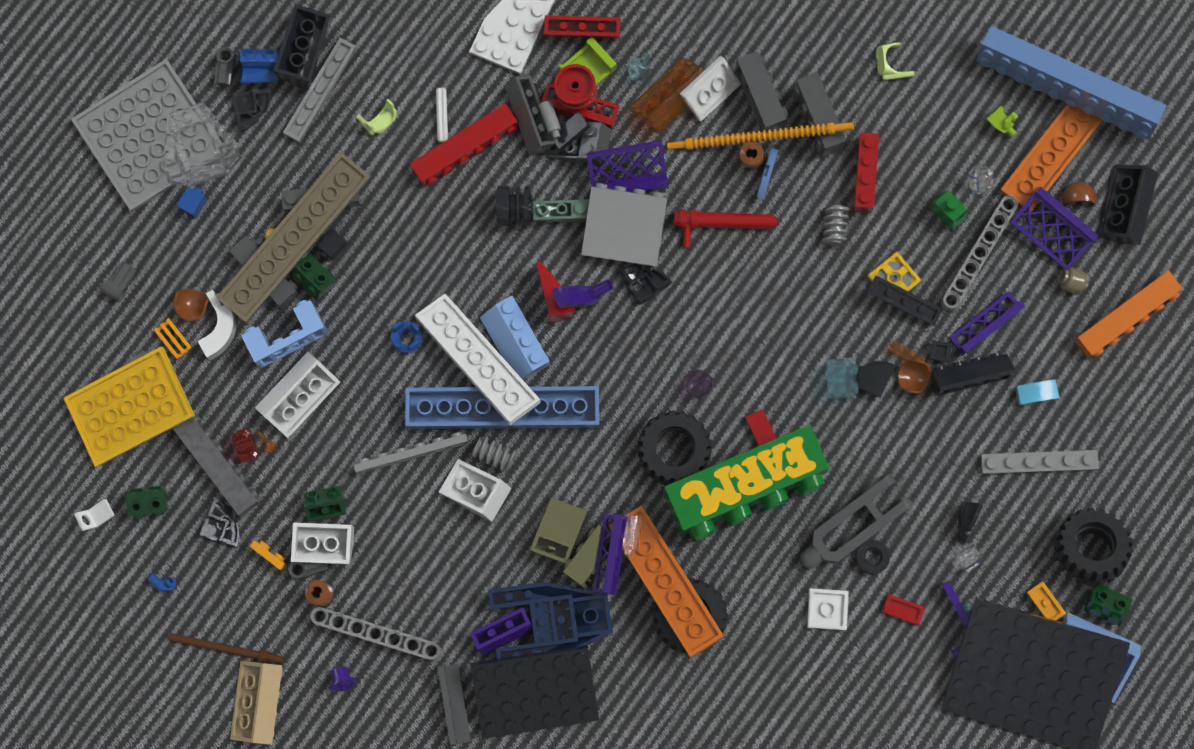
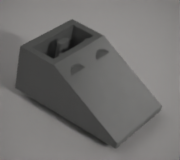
M559 121L560 127L567 121ZM588 122L590 128L568 147L561 151L554 144L546 151L545 157L588 165L586 153L607 150L612 130L601 122ZM600 157L591 158L594 165L600 166L604 161Z

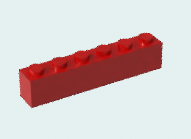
M505 103L410 163V166L422 185L430 186L441 175L446 176L450 174L457 165L461 166L467 163L474 154L477 156L484 152L485 147L490 144H497L504 135L513 134L517 127H519L518 121Z

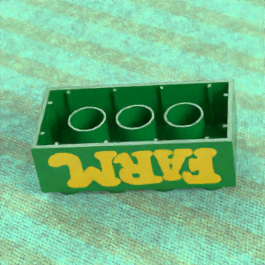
M808 425L664 487L663 496L680 536L683 537L690 534L692 541L697 542L713 535L716 530L714 523L726 519L728 526L731 527L750 519L752 515L750 508L761 503L764 512L785 504L786 500L789 499L787 491L797 488L801 497L820 489L821 485L825 484L823 476L830 467L811 425Z

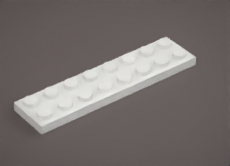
M446 294L415 315L416 320L509 425L541 403L539 397Z

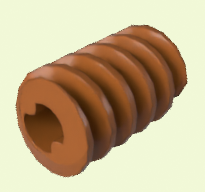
M748 142L741 147L740 160L745 167L753 169L760 167L763 163L764 151L758 143ZM751 152L752 154L756 153L757 156L753 159V157L748 158L747 154Z
M313 580L305 589V597L311 604L320 607L326 606L331 602L334 590L326 582ZM319 589H322V593H320V597L317 598V597H316V594L319 593L318 590H319Z

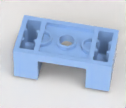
M303 300L296 304L297 307L293 308L303 329H296L290 332V336L285 339H276L270 345L265 333L259 327L255 328L253 326L244 331L245 334L241 336L254 362L260 368L329 334L311 300Z

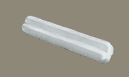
M437 88V140L439 143H443L448 140L447 96L445 88Z

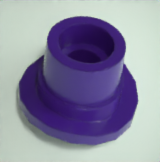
M338 667L331 671L332 684L329 687L331 692L347 691L356 687V680L349 676L346 667Z

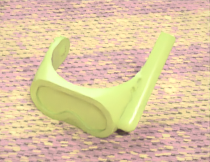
M899 42L879 46L876 50L878 74L882 75L884 80L915 76L914 71L897 72L893 70L886 61L888 48L900 47L901 43Z
M387 99L384 108L373 120L365 121L359 114L356 118L370 135H374L375 133H383L395 121L397 112L394 104Z

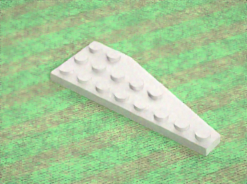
M501 0L484 18L469 53L521 75L543 28L545 15L549 14L555 0Z

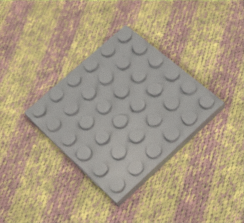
M167 59L71 119L131 212L227 152Z

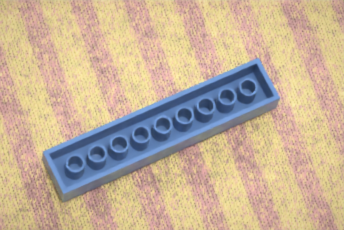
M993 26L990 27L976 59L984 67H990L1001 75L1012 77L1015 81L1025 83L1034 90L1045 92L1054 99H1060L1069 106L1080 108L1085 113L1093 114L1104 122L1113 123L1120 129L1128 130L1142 139H1150L1167 106Z
M599 386L530 387L539 397L541 403L511 425L508 424L477 387L406 388L405 426L407 429L599 428Z

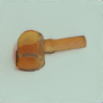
M257 430L255 434L266 443L263 449L273 454L277 445Z

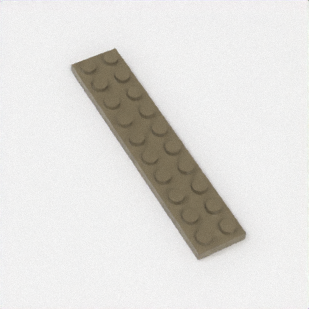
M340 152L216 298L247 323L362 189L371 176Z

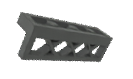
M459 664L438 666L450 745L471 742Z

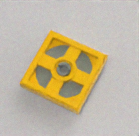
M898 252L894 253L867 276L871 282L875 276H879L907 291H910L922 281Z

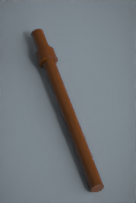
M173 633L169 635V641L259 659L260 662L267 663L270 661L283 664L284 656L270 654L269 651L265 650L256 651Z

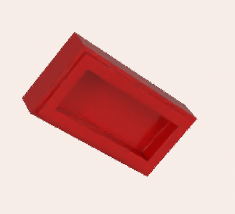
M763 409L745 417L758 446L777 439Z
M888 594L881 613L919 626L925 607Z

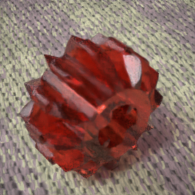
M249 429L239 430L232 434V445L236 456L241 462H249L258 458V446L254 435Z

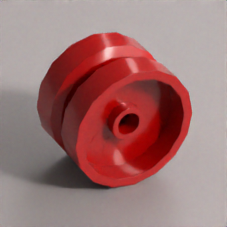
M571 64L565 66L557 73L554 88L561 106L573 112L584 111L591 107L597 96L595 77L591 70L583 65Z

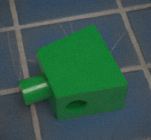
M949 190L940 193L927 206L952 232L967 217V208Z

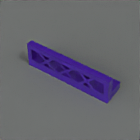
M1008 291L950 336L949 339L964 356L1019 313L1025 305L1021 300L1017 302ZM1005 298H1008L1014 305L1009 310L1001 309L1002 301ZM989 311L998 312L995 321H986ZM975 322L983 323V329L979 333L971 332L972 324ZM959 334L968 335V342L963 346L955 339Z
M604 514L592 592L616 595L628 517L624 515ZM609 519L614 520L612 532L608 528ZM611 538L608 552L605 548V542ZM608 557L605 571L602 567V561ZM605 576L604 587L599 589V580Z

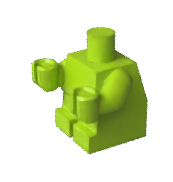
M1000 106L986 120L996 130L1003 134L1007 132L1012 137L1017 133L1012 127L1014 125L1012 122L1018 118V115L1012 112L1007 116L1003 112L1005 109Z

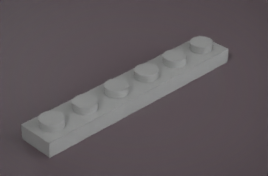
M339 38L283 131L284 135L301 143L356 51L357 47Z
M462 432L450 435L451 438L445 440L443 437L433 439L432 443L427 445L424 442L418 443L409 450L400 448L391 455L382 453L376 455V459L369 460V458L358 460V464L354 465V469L357 474L469 444L466 434L462 435Z
M1098 450L980 455L982 474L1099 469Z

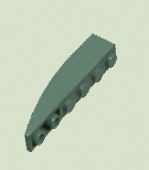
M589 199L533 201V220L586 222Z

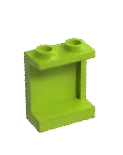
M593 37L589 38L586 41V45L563 65H558V71L571 64L587 67L595 77L596 86L617 69V63Z

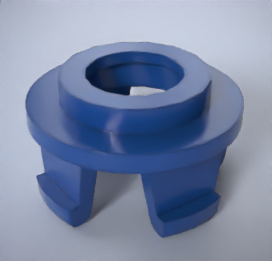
M399 321L392 327L391 342L395 349L403 353H410L420 346L422 332L414 322ZM409 331L414 335L411 344L405 345L401 343L400 335L403 332Z

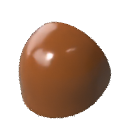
M1073 182L1065 188L1062 201L1063 205L1075 201H1089L1096 205L1097 197L1095 190L1089 184Z
M180 289L175 295L174 309L182 319L195 321L204 315L209 298L205 293L198 290Z
M907 359L899 367L897 374L898 385L904 391L921 393L930 384L931 369L926 362Z

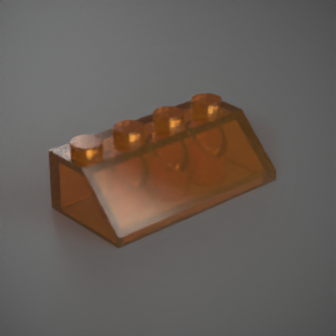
M682 57L629 107L630 110L649 129L659 134L688 107L680 93L704 71L703 68Z

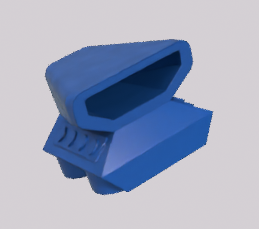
M238 49V57L242 64L238 75L240 84L278 82V75L273 72L278 58L276 50Z

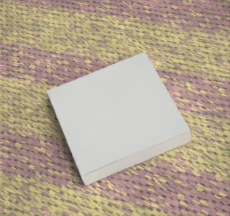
M809 588L807 628L847 630L849 591Z

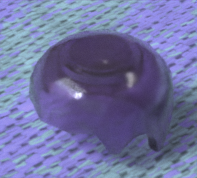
M703 370L689 373L683 382L686 393L696 399L707 397L714 385L711 375Z

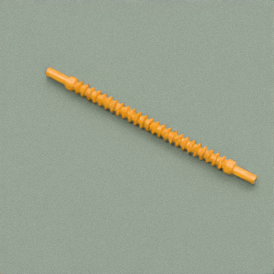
M830 122L827 125L823 123L822 126L817 124L816 127L812 124L811 127L806 125L805 128L803 126L798 128L796 126L795 129L792 127L787 129L785 127L784 130L782 128L778 131L777 129H774V131L769 129L768 132L766 130H763V132L759 130L757 133L753 131L752 134L750 132H747V134L742 132V135L739 133L734 135L732 133L731 136L729 134L724 136L722 134L721 137L716 135L715 138L713 136L708 138L706 136L705 139L703 137H700V139L695 137L694 140L687 138L685 141L668 142L667 148L668 150L682 148L692 150L694 147L698 149L699 146L701 148H704V146L708 148L709 145L711 147H714V145L719 147L720 144L722 146L725 144L729 146L730 143L735 145L736 142L737 144L741 142L745 144L746 141L756 142L757 140L759 142L762 140L766 142L767 139L770 141L773 138L775 140L778 138L782 140L783 137L785 139H788V137L793 139L794 136L796 138H799V136L803 138L804 135L809 137L810 134L812 136H815V134L820 136L821 133L823 135H826V133L831 135L839 131L854 130V122L841 124Z

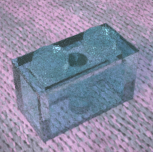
M850 358L827 360V390L829 399H856V393H858V384L856 382L858 367L855 360Z

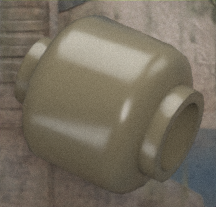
M1073 267L1064 269L1058 279L1061 289L1074 295L1085 291L1089 284L1086 273Z

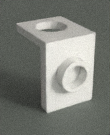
M107 499L100 501L89 510L74 514L82 531L97 528L115 516ZM82 516L88 519L89 525L83 522Z

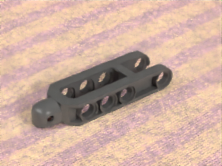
M891 474L887 475L812 533L811 546L800 555L801 565L804 568L812 569L823 561L830 563L839 562L914 504L907 497L885 515L881 514L871 500L896 482ZM865 505L877 521L836 552L829 551L823 543V536Z

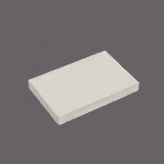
M720 56L690 83L680 95L697 120L701 122L736 90L741 83L724 57Z

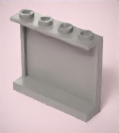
M596 183V186L591 187L581 255L657 266L667 197H664V193L653 192L650 195L645 194V190L634 189L631 192L626 191V187L615 186V189L607 188V184Z

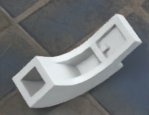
M213 290L206 293L217 313V325L212 333L198 341L205 356L210 361L221 355L229 347L235 336L237 325L235 313L226 305H222L223 303L216 298L220 293L216 294Z

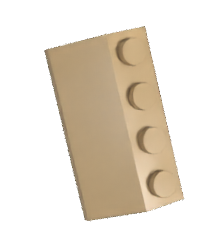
M240 661L230 740L272 744L277 716V703L280 694L282 665Z

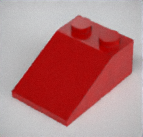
M536 261L551 324L573 319L572 313L576 312L575 307L559 308L552 293L553 289L562 286L541 261Z

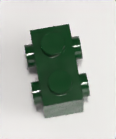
M310 253L295 265L290 274L293 280L300 284L306 293L316 301L333 289L336 278Z
M166 485L128 489L125 492L128 517L143 518L146 514L160 516L168 511Z
M342 485L303 493L304 510L308 522L346 515V500Z
M1096 583L1089 591L1084 610L1093 616H1098L1111 624L1120 626L1128 616L1133 599L1103 585L1098 586Z

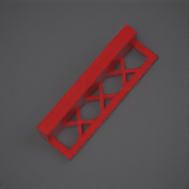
M548 83L541 103L552 101L556 114L567 118L573 117L577 112L569 111L562 107L557 98H548L550 89L555 90L554 84ZM596 98L594 102L595 109L579 111L587 122H601L613 131L620 105ZM606 107L614 109L612 117L604 116L601 110Z

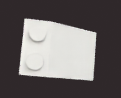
M458 459L439 493L492 522L511 488L501 479Z

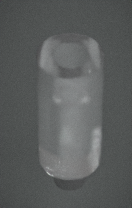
M637 516L627 517L622 547L625 548L624 555L632 556V551L636 550L642 520V518Z

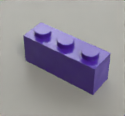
M522 607L470 632L477 650L484 656L496 650V648H500L533 632V627L527 612Z

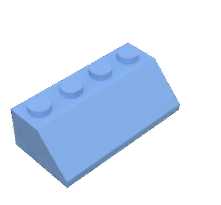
M513 296L494 305L480 317L499 353L522 380L550 366L549 359Z

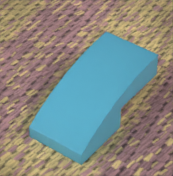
M1056 380L1035 382L1015 387L1019 405L1034 404L1059 398Z

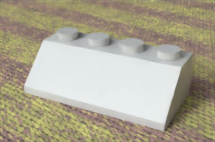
M307 352L255 408L289 438L334 390L340 381L315 357Z

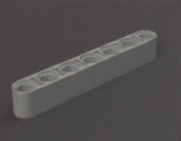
M1005 196L996 207L941 300V307L945 311H954L961 303L1017 209L1018 201L1015 197ZM1005 202L1010 203L1011 206H1012V209H1011V210L1006 209V208L1004 207L1003 203H1005ZM994 219H1001L1003 225H996ZM990 234L993 237V241H987L984 235ZM975 250H981L984 257H977ZM965 266H972L974 273H968L965 270ZM956 282H962L965 288L963 290L958 289ZM946 298H953L955 305H948Z
M318 607L311 612L312 622L319 626L429 660H436L441 655V647L425 639ZM320 611L325 613V619L322 622L316 620V614ZM337 617H342L344 620V624L340 628H337L334 624ZM355 623L362 624V631L358 634L353 631ZM380 629L381 636L378 639H373L371 636L372 630ZM393 634H397L400 638L397 645L390 643V637ZM411 640L418 642V648L415 651H411L408 647ZM429 646L437 648V653L433 657L427 654Z

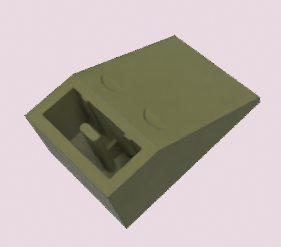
M551 498L530 551L556 562L566 564L571 557L587 510Z
M600 525L591 529L587 536L589 537L587 541L579 545L575 557L569 559L564 566L565 570L563 572L572 581L587 590H590L594 582L602 530Z

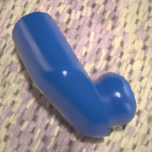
M154 573L147 580L160 592L172 591L177 585L175 578L169 577V579L161 580Z

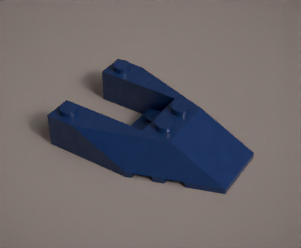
M550 582L488 590L491 610L530 605L535 643L496 648L497 659L585 646L613 633L608 594Z

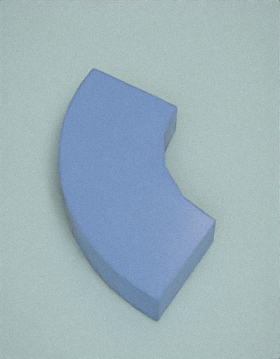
M774 148L770 150L757 193V198L764 200L778 150Z

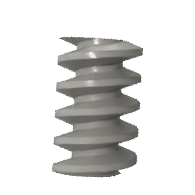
M828 205V208L825 209L827 216L824 217V221L827 223L823 226L825 229L823 236L826 238L822 240V243L829 246H842L841 241L847 240V238L841 236L847 233V230L842 229V227L848 225L843 219L849 217L843 214V212L849 211V208L841 205Z
M480 437L472 457L475 458L479 455L480 461L486 458L488 465L493 461V467L496 468L500 464L501 471L506 468L508 471L516 455V450L509 454V447L502 450L501 443L495 447V440L488 444V437L483 441Z

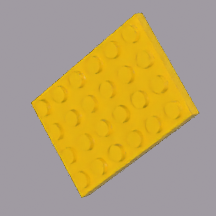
M159 347L64 397L65 403L95 467H99L195 417L164 347Z

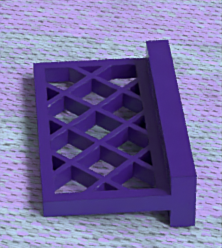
M662 140L586 153L591 187L596 186L594 178L599 172L606 176L605 180L599 183L607 184V188L615 189V186L626 187V191L633 192L634 189L650 190L669 186ZM659 147V152L655 157L647 153L651 148ZM637 150L641 155L635 161L629 155L632 151ZM613 154L622 156L617 164L610 160ZM644 156L652 160L647 167L639 163ZM600 157L604 161L597 167L592 164L591 158ZM626 159L633 163L628 171L621 167ZM607 162L614 166L609 174L602 170ZM657 163L661 166L662 172L653 173L650 169ZM636 166L644 170L639 176L631 174ZM618 169L625 173L622 179L612 177Z
M1037 187L1009 222L1066 270L1076 262L1099 235L1044 188ZM1034 199L1040 203L1041 211L1031 212L1030 204ZM1041 213L1042 225H1032L1031 214ZM1044 213L1054 214L1055 223L1045 224ZM1021 215H1028V226H1020L1015 221ZM1059 225H1067L1069 227V236H1059ZM1055 226L1056 237L1046 238L1045 227ZM1042 227L1043 238L1035 239L1032 236V228ZM1074 237H1081L1085 241L1081 248L1074 249ZM1070 238V249L1060 250V239ZM1056 239L1057 250H1048L1046 240ZM1071 251V260L1066 265L1061 261V252Z

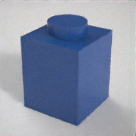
M187 186L177 207L180 211L197 219L208 199L203 195L204 191L197 187L192 189Z

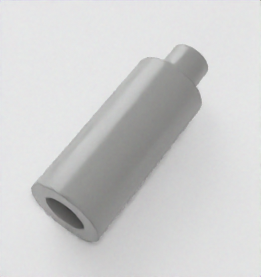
M552 101L542 102L539 104V108L548 134H552L553 139H558L561 137L559 133L561 127Z

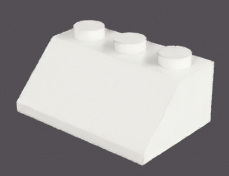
M293 523L291 562L350 564L354 541V526Z

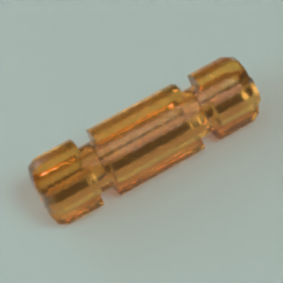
M893 341L889 347V351L894 354L897 352L898 356L906 360L925 361L924 356L916 355L917 352L904 345L900 346V343Z

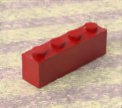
M545 15L544 35L545 37L620 39V17Z
M861 132L859 134L853 212L872 213L874 209L879 134Z

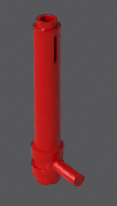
M679 209V211H674V226L683 228V247H690L691 228L773 229L777 227V216H773V214L698 212V210L685 211V209Z

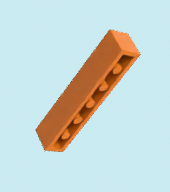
M1168 270L1074 341L1087 358L1091 356L1096 358L1104 352L1103 347L1107 344L1111 347L1120 340L1118 338L1119 335L1124 333L1126 336L1135 329L1133 327L1134 324L1137 322L1142 324L1150 318L1149 313L1152 311L1157 313L1164 308L1163 303L1169 299L1172 302L1179 297L1180 294L1178 292L1183 288Z

